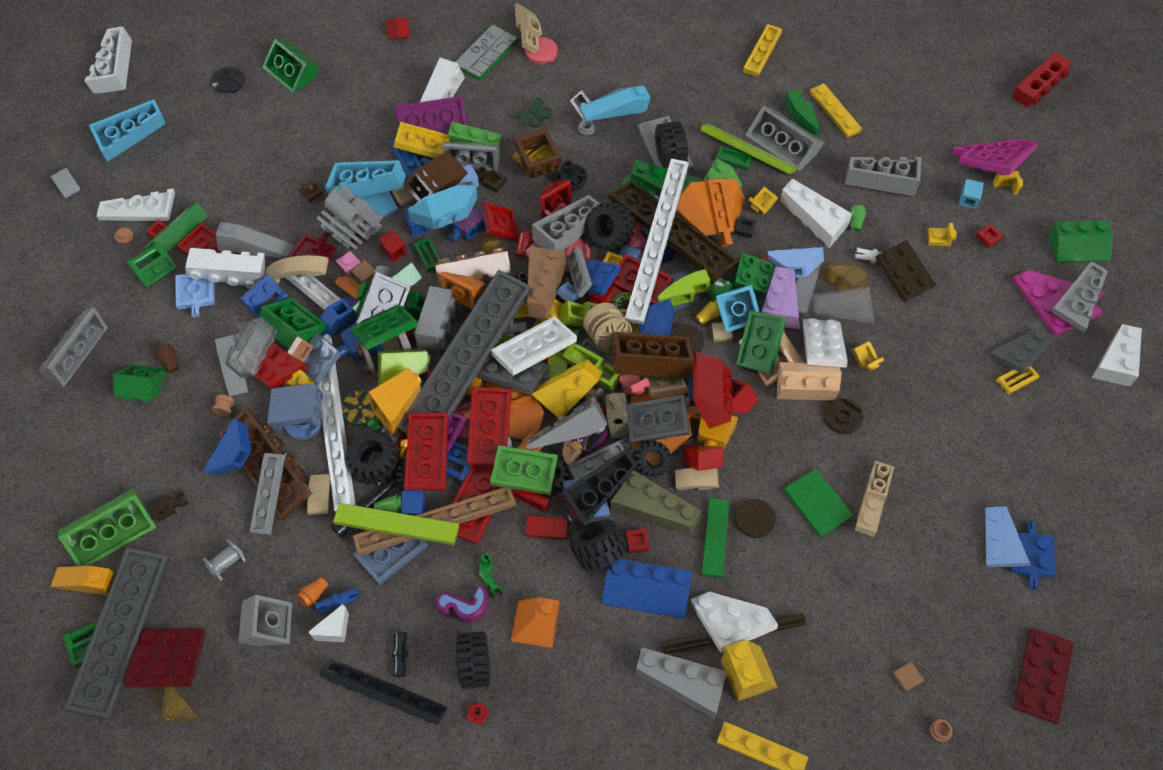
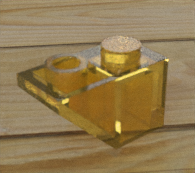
M829 263L824 274L828 281L834 282L843 293L849 294L851 297L866 285L869 274L856 264Z

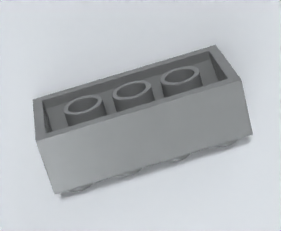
M768 106L761 108L745 135L780 159L797 166L798 171H801L817 155L824 144L822 140Z
M95 308L83 311L76 318L69 331L64 334V337L53 349L47 360L42 363L38 371L46 380L64 387L108 327Z

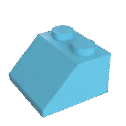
M752 285L715 296L725 332L745 327L750 310L759 312Z

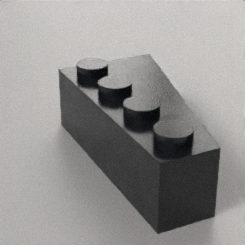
M627 449L556 496L578 530L587 525L590 519L637 467L636 462Z

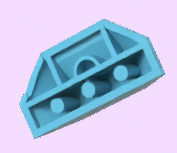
M457 185L422 198L414 206L408 208L410 221L431 229H437L467 218L477 200L476 186Z

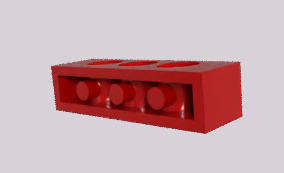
M1056 52L1053 53L1016 87L1012 98L1027 108L1032 104L1036 105L1042 95L1046 96L1052 86L1056 87L1061 78L1067 77L1072 62Z

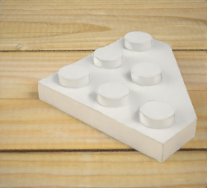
M707 592L691 599L693 609L720 653L725 651L726 646L744 640L750 641L774 631L778 627L777 622L766 607L713 592Z

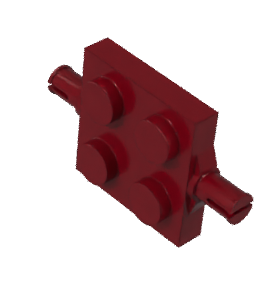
M326 231L323 232L320 238L304 233L287 258L294 256H322L329 259V264L337 253V248L326 242L330 237V234L328 232L326 234Z

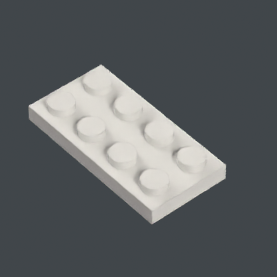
M554 316L491 349V353L514 376L577 342V336Z
M815 318L803 319L802 331L807 365L846 368L848 360L840 322L835 320H817Z

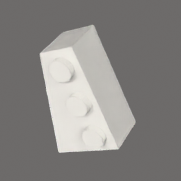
M439 58L420 102L452 98L465 78L458 63Z
M1122 324L1111 340L1091 378L1130 387L1139 376L1142 328Z

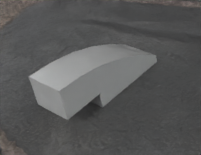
M230 335L215 339L229 397L248 393L243 362L235 336Z

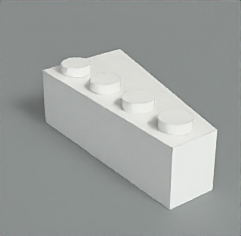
M791 179L782 190L780 202L794 216H797L806 227L808 226L814 232V235L820 238L828 248L833 245L849 226L852 213L798 181Z

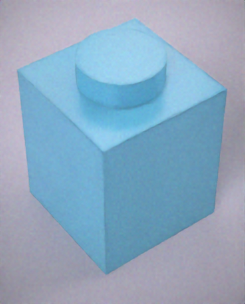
M966 179L961 190L959 205L977 209L981 200L984 183Z

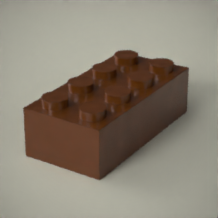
M613 332L610 348L613 374L690 379L694 358L689 337Z

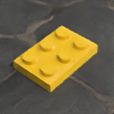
M400 122L394 148L435 159L444 153L443 145L450 139H447L448 134Z

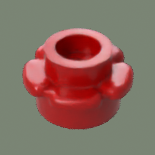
M481 702L471 704L467 709V718L471 723L481 724L489 714L488 708H485V705Z

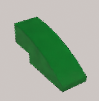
M800 90L787 91L785 103L793 119L800 127L817 137L819 125L811 101L804 102Z

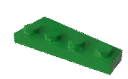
M635 160L630 177L641 181L648 187L653 186L657 188L661 193L668 169ZM686 174L681 193L689 183L701 182L702 179Z

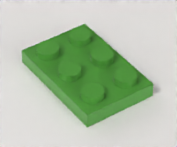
M498 445L490 484L492 486L551 495L558 455Z

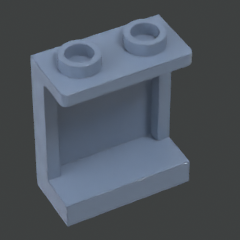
M315 383L271 389L267 424L275 431H283L284 425L311 422L314 426H319L320 419L322 418L321 403L324 400L323 391Z

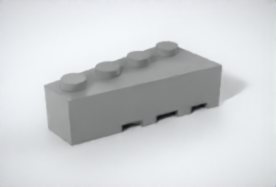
M851 157L846 171L845 185L915 196L920 183L922 157H915V160H907V157H900L899 160H890L889 157H882L880 160H875L873 157Z
M587 195L532 224L533 241L541 248L565 251L586 233V228L588 227L586 220H589L588 214L592 213L591 209L597 207L600 203L590 195Z
M642 648L635 675L663 689L694 709L703 712L708 717L715 719L727 671Z

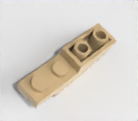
M516 3V28L521 31L522 47L535 54L539 51L538 38L542 35L540 22L532 11Z
M874 461L857 516L855 531L875 537L884 501L889 490L894 470L893 466Z

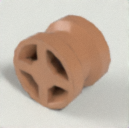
M216 395L214 400L216 404L212 407V413L217 416L229 417L232 412L231 407L235 402L234 399L227 395Z

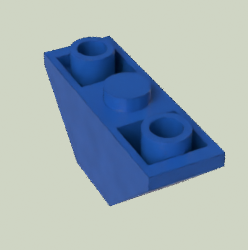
M342 298L328 306L319 318L327 324V328L322 332L321 336L328 334L332 337L353 325L358 316L351 307L359 300L357 298Z
M233 419L227 427L223 438L217 444L212 457L207 461L206 467L203 470L205 473L219 476L242 468L252 451L247 424Z

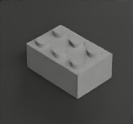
M433 286L429 288L418 326L415 330L418 349H424L428 354L441 356L442 350H446V337L452 331L451 321L457 315L452 290Z

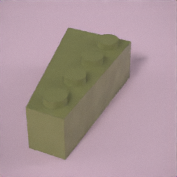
M635 471L631 472L611 500L610 507L612 511L646 520V522L655 523L689 536L700 521L702 513L701 510Z

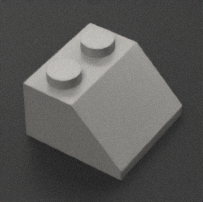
M254 595L242 601L238 642L254 646L290 644L292 603L260 595Z

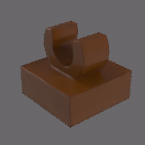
M309 180V183L303 184L298 189L299 193L309 203L324 194L323 190L313 180Z

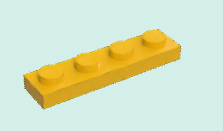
M767 24L743 68V73L759 77L782 34L781 28Z
M824 83L810 89V94L847 138L861 132V126Z
M725 721L717 740V744L777 770H804L808 757Z

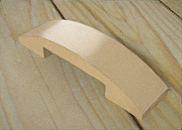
M322 256L289 257L269 265L265 269L264 275L269 274L276 284H279L280 278L305 273L309 277L325 275L329 259Z

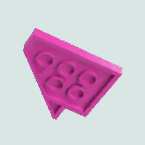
M1016 139L953 147L952 154L961 156L959 164L965 165L968 168L976 167L983 171H994L1000 175H1010L1036 149L1037 142Z
M1030 270L1013 277L1012 281L1054 336L1074 328L1073 325L1051 312L1072 286L1073 282ZM1100 290L1098 296L1102 297L1104 292ZM1096 304L1090 320L1101 316L1103 313Z

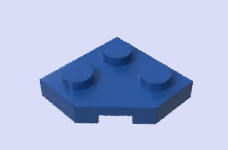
M588 259L586 266L592 285L587 292L604 296L621 270L619 264Z

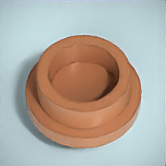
M120 228L115 232L114 238L118 243L126 244L132 240L133 232L129 228Z
M938 719L930 725V734L936 741L946 742L952 737L953 730L947 721Z

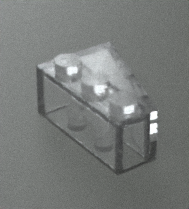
M869 286L811 294L815 314L875 324Z
M263 317L237 324L239 332L238 335L235 334L233 337L235 345L230 347L225 365L240 378L254 376L257 373L258 366L266 357L269 346L274 342L277 330Z

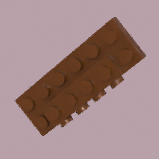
M246 407L234 418L247 424L252 450L242 468L258 489L264 453L285 455L275 510L277 517L284 521L313 493L305 483L306 479L303 477L305 474L304 470L300 466L294 465L292 462L294 460L293 455L288 451H284L282 448L284 446L283 442L278 437L274 438L271 434L274 431L272 427L267 423H260L251 409ZM229 424L220 433H218L221 439L226 433Z

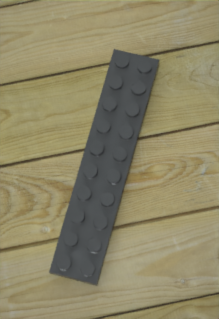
M498 269L398 424V430L407 434L408 413H448L449 417L451 416L489 358L491 349L495 348L525 301L531 286Z

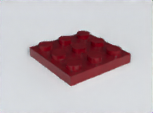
M143 629L134 648L123 681L125 688L192 686L205 639V629Z

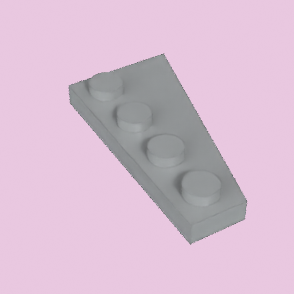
M1091 261L1051 312L1080 331L1085 332L1108 271Z

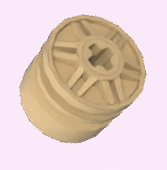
M600 303L592 307L583 320V327L586 333L596 344L597 348L605 353H610L613 332L632 333L629 322L623 317L618 308L611 303Z

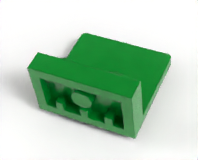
M742 252L737 259L739 261L738 266L733 269L731 276L733 289L752 285L753 291L767 295L774 275L775 264Z

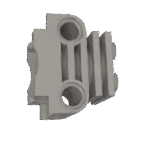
M345 185L340 190L335 187L325 200V207L335 214L332 217L324 210L321 212L330 220L329 223L320 216L317 217L322 223L320 226L324 230L328 231L347 248L351 246L355 250L358 247L350 239L353 238L360 245L363 242L354 234L357 232L364 239L368 240L370 235H374L382 227L379 222L383 218L378 212L373 211V208L364 200L354 195Z

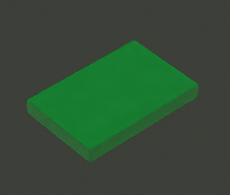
M399 305L350 328V331L364 349L368 350L417 327L418 324L417 320L402 305Z
M750 310L736 366L772 374L787 318Z
M817 469L784 488L786 495L820 538L854 516Z

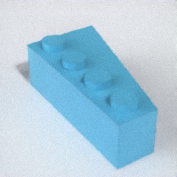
M153 99L90 124L89 127L103 156L108 162L166 123Z
M399 160L335 163L325 189L329 195L335 187L340 190L345 185L354 195L363 197L401 189L406 174Z

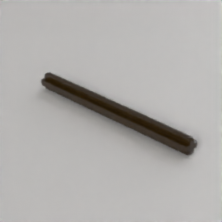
M802 613L776 618L775 621L778 627L771 632L805 626L806 618ZM706 632L662 641L661 647L663 653L666 654L715 643L709 633Z

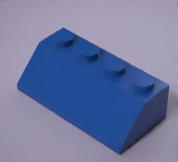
M618 559L607 567L602 605L685 619L692 571Z

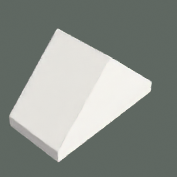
M342 604L309 631L311 637L315 641L345 642L349 615L346 607Z

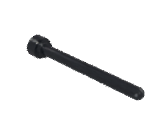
M396 475L360 507L371 508L375 502L379 501L397 485ZM331 525L332 530L336 534L338 532L340 538L348 533L349 527Z

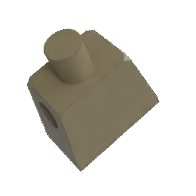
M625 393L606 395L607 419L612 439L630 437L626 405L628 402ZM618 418L623 420L621 424H616Z

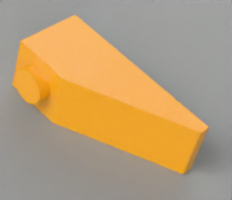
M94 566L57 567L50 587L108 596L116 575L108 568Z

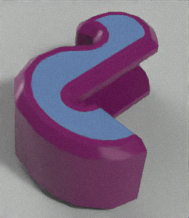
M480 585L471 603L448 592H443L437 597L436 605L442 616L449 618L450 613L454 612L458 620L463 623L472 624L484 616L488 609L489 599L486 588Z

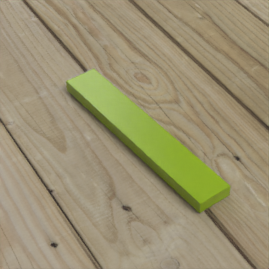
M703 124L700 129L702 132L788 174L794 173L797 169V166L713 125Z
M339 503L333 521L336 525L454 546L459 530V524L343 503Z

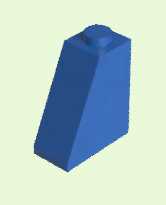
M671 299L648 307L644 325L639 324L641 334L670 336L675 312Z

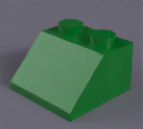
M128 365L113 374L114 397H121L123 400L140 399L141 402H151L159 396L167 369L143 365Z

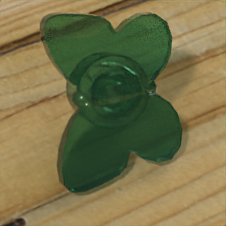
M537 97L532 104V109L516 114V118L526 123L529 122L531 127L536 128L540 125L542 119H548L551 116V109L545 108L544 102Z

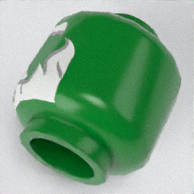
M719 279L716 282L711 281L708 291L710 300L713 302L716 300L715 296L734 290L733 283L723 279Z

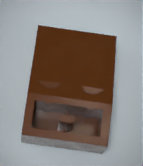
M446 151L415 170L405 181L404 186L419 201L431 194L457 186L468 172L449 151Z

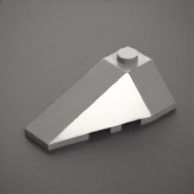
M220 222L215 235L218 250L249 252L250 255L265 253V257L285 259L294 248V244L239 223Z
M593 396L572 409L573 412L570 416H562L557 419L558 421L554 423L553 428L548 426L527 440L526 447L528 449L590 436L593 433L599 434L604 431L605 426H607V419L596 397Z

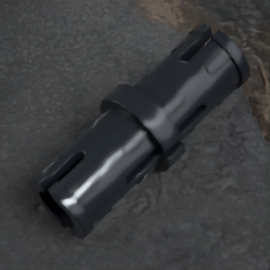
M406 632L394 633V651L391 652V657L393 658V677L407 676L406 658L409 657V652L407 651L408 634Z

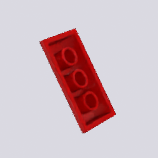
M695 352L693 363V400L709 429L731 422V413L733 412L731 401L733 396L730 389L733 386L730 380L732 377L730 367H726L721 359Z

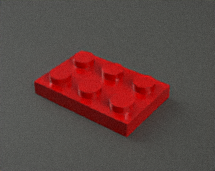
M625 254L619 262L621 270L611 285L623 292L632 293L641 261ZM659 270L649 305L658 302V296L672 284L673 276Z

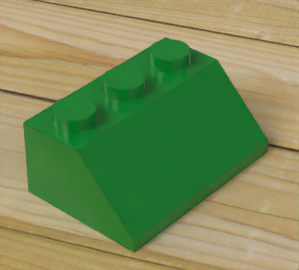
M276 38L262 66L264 70L292 93H295L311 82L320 67L289 41Z
M1109 220L1055 222L1048 233L1056 263L1111 260L1113 233Z
M293 298L261 307L259 326L288 349H290L297 336L309 343L316 333L321 335L327 328L326 323Z

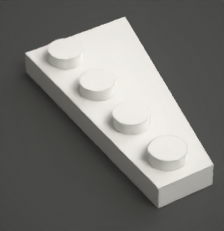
M168 189L164 193H159L158 191L151 192V195L143 197L135 195L131 199L126 200L119 198L102 201L99 204L97 218L98 220L157 221L158 219L160 221H169L175 191L174 189Z

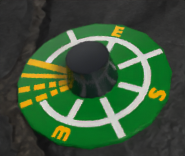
M625 292L617 295L613 299L612 304L618 309L627 310L632 293Z

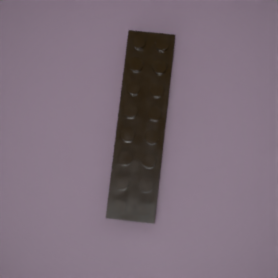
M633 180L608 194L607 199L612 203L625 205L627 207L626 210L632 212L630 215L634 216L638 223L647 230H651L659 202L657 198ZM675 213L667 240L668 246L699 270L706 269L708 276L715 282L738 266L739 261Z

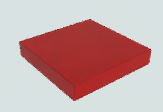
M483 202L480 206L487 234L517 241L519 233L513 210Z

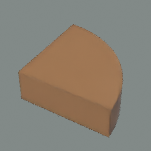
M568 440L564 441L562 454L566 464L570 467L580 456L582 450Z

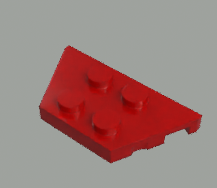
M264 337L249 373L269 388L274 389L294 378L292 374L298 370L305 371L308 367Z

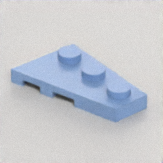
M1007 507L985 508L987 567L1031 566Z

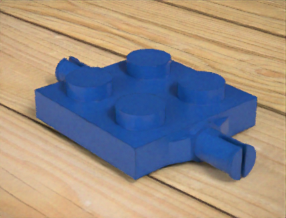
M1028 521L1026 522L1027 533H1018L1031 566L1011 567V573L1029 577V589L1037 590V578H1054L1056 575L1054 536L1035 533V522Z

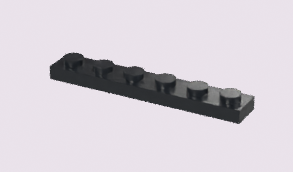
M331 659L321 668L319 676L327 679L329 682L337 683L349 690L359 692L368 698L383 702L387 706L395 707L409 715L424 719L428 723L438 725L447 712L448 707L335 660Z

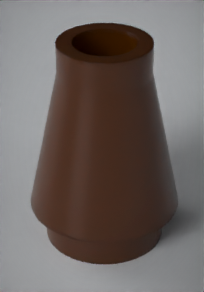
M164 344L156 349V357L169 373L180 369L175 350L170 344Z

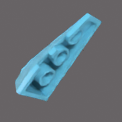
M645 86L619 88L581 106L579 110L585 121L637 114L647 110L651 97Z

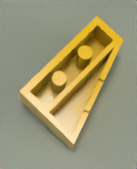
M587 359L567 369L565 372L557 376L555 375L543 383H539L531 395L560 418L599 381L602 372Z

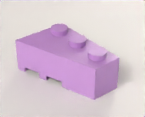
M776 267L762 313L787 318L785 328L800 330L794 269Z

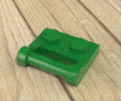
M158 241L134 259L130 258L126 261L127 265L146 288L177 268ZM156 252L161 255L143 268H138V264Z
M98 621L72 633L69 631L63 634L74 668L81 666L92 636L77 643L74 640L94 632Z

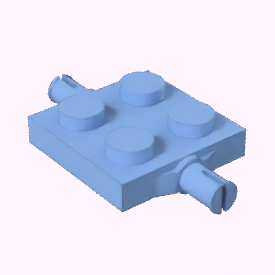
M186 274L176 275V307L178 310L191 308V316L196 318V316H200L199 307L215 305L214 282L202 278L193 279Z

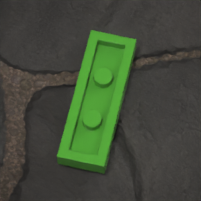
M451 122L447 139L464 143L499 145L501 134Z

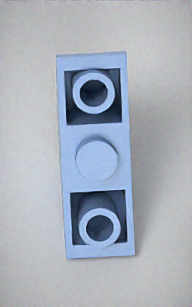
M823 247L768 251V259L778 267L794 269L795 278L807 277L824 262Z

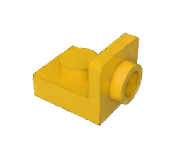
M949 223L947 228H928V244L931 246H951L952 241L956 239L957 235L953 223Z

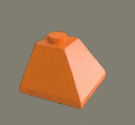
M447 272L440 273L442 288L452 290L453 298H455L456 302L473 310L484 293L486 284L470 276Z
M537 597L518 601L510 642L553 648L560 609L559 600Z

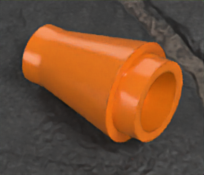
M320 577L300 589L296 597L303 606L307 608L310 605L313 606L328 587V583Z

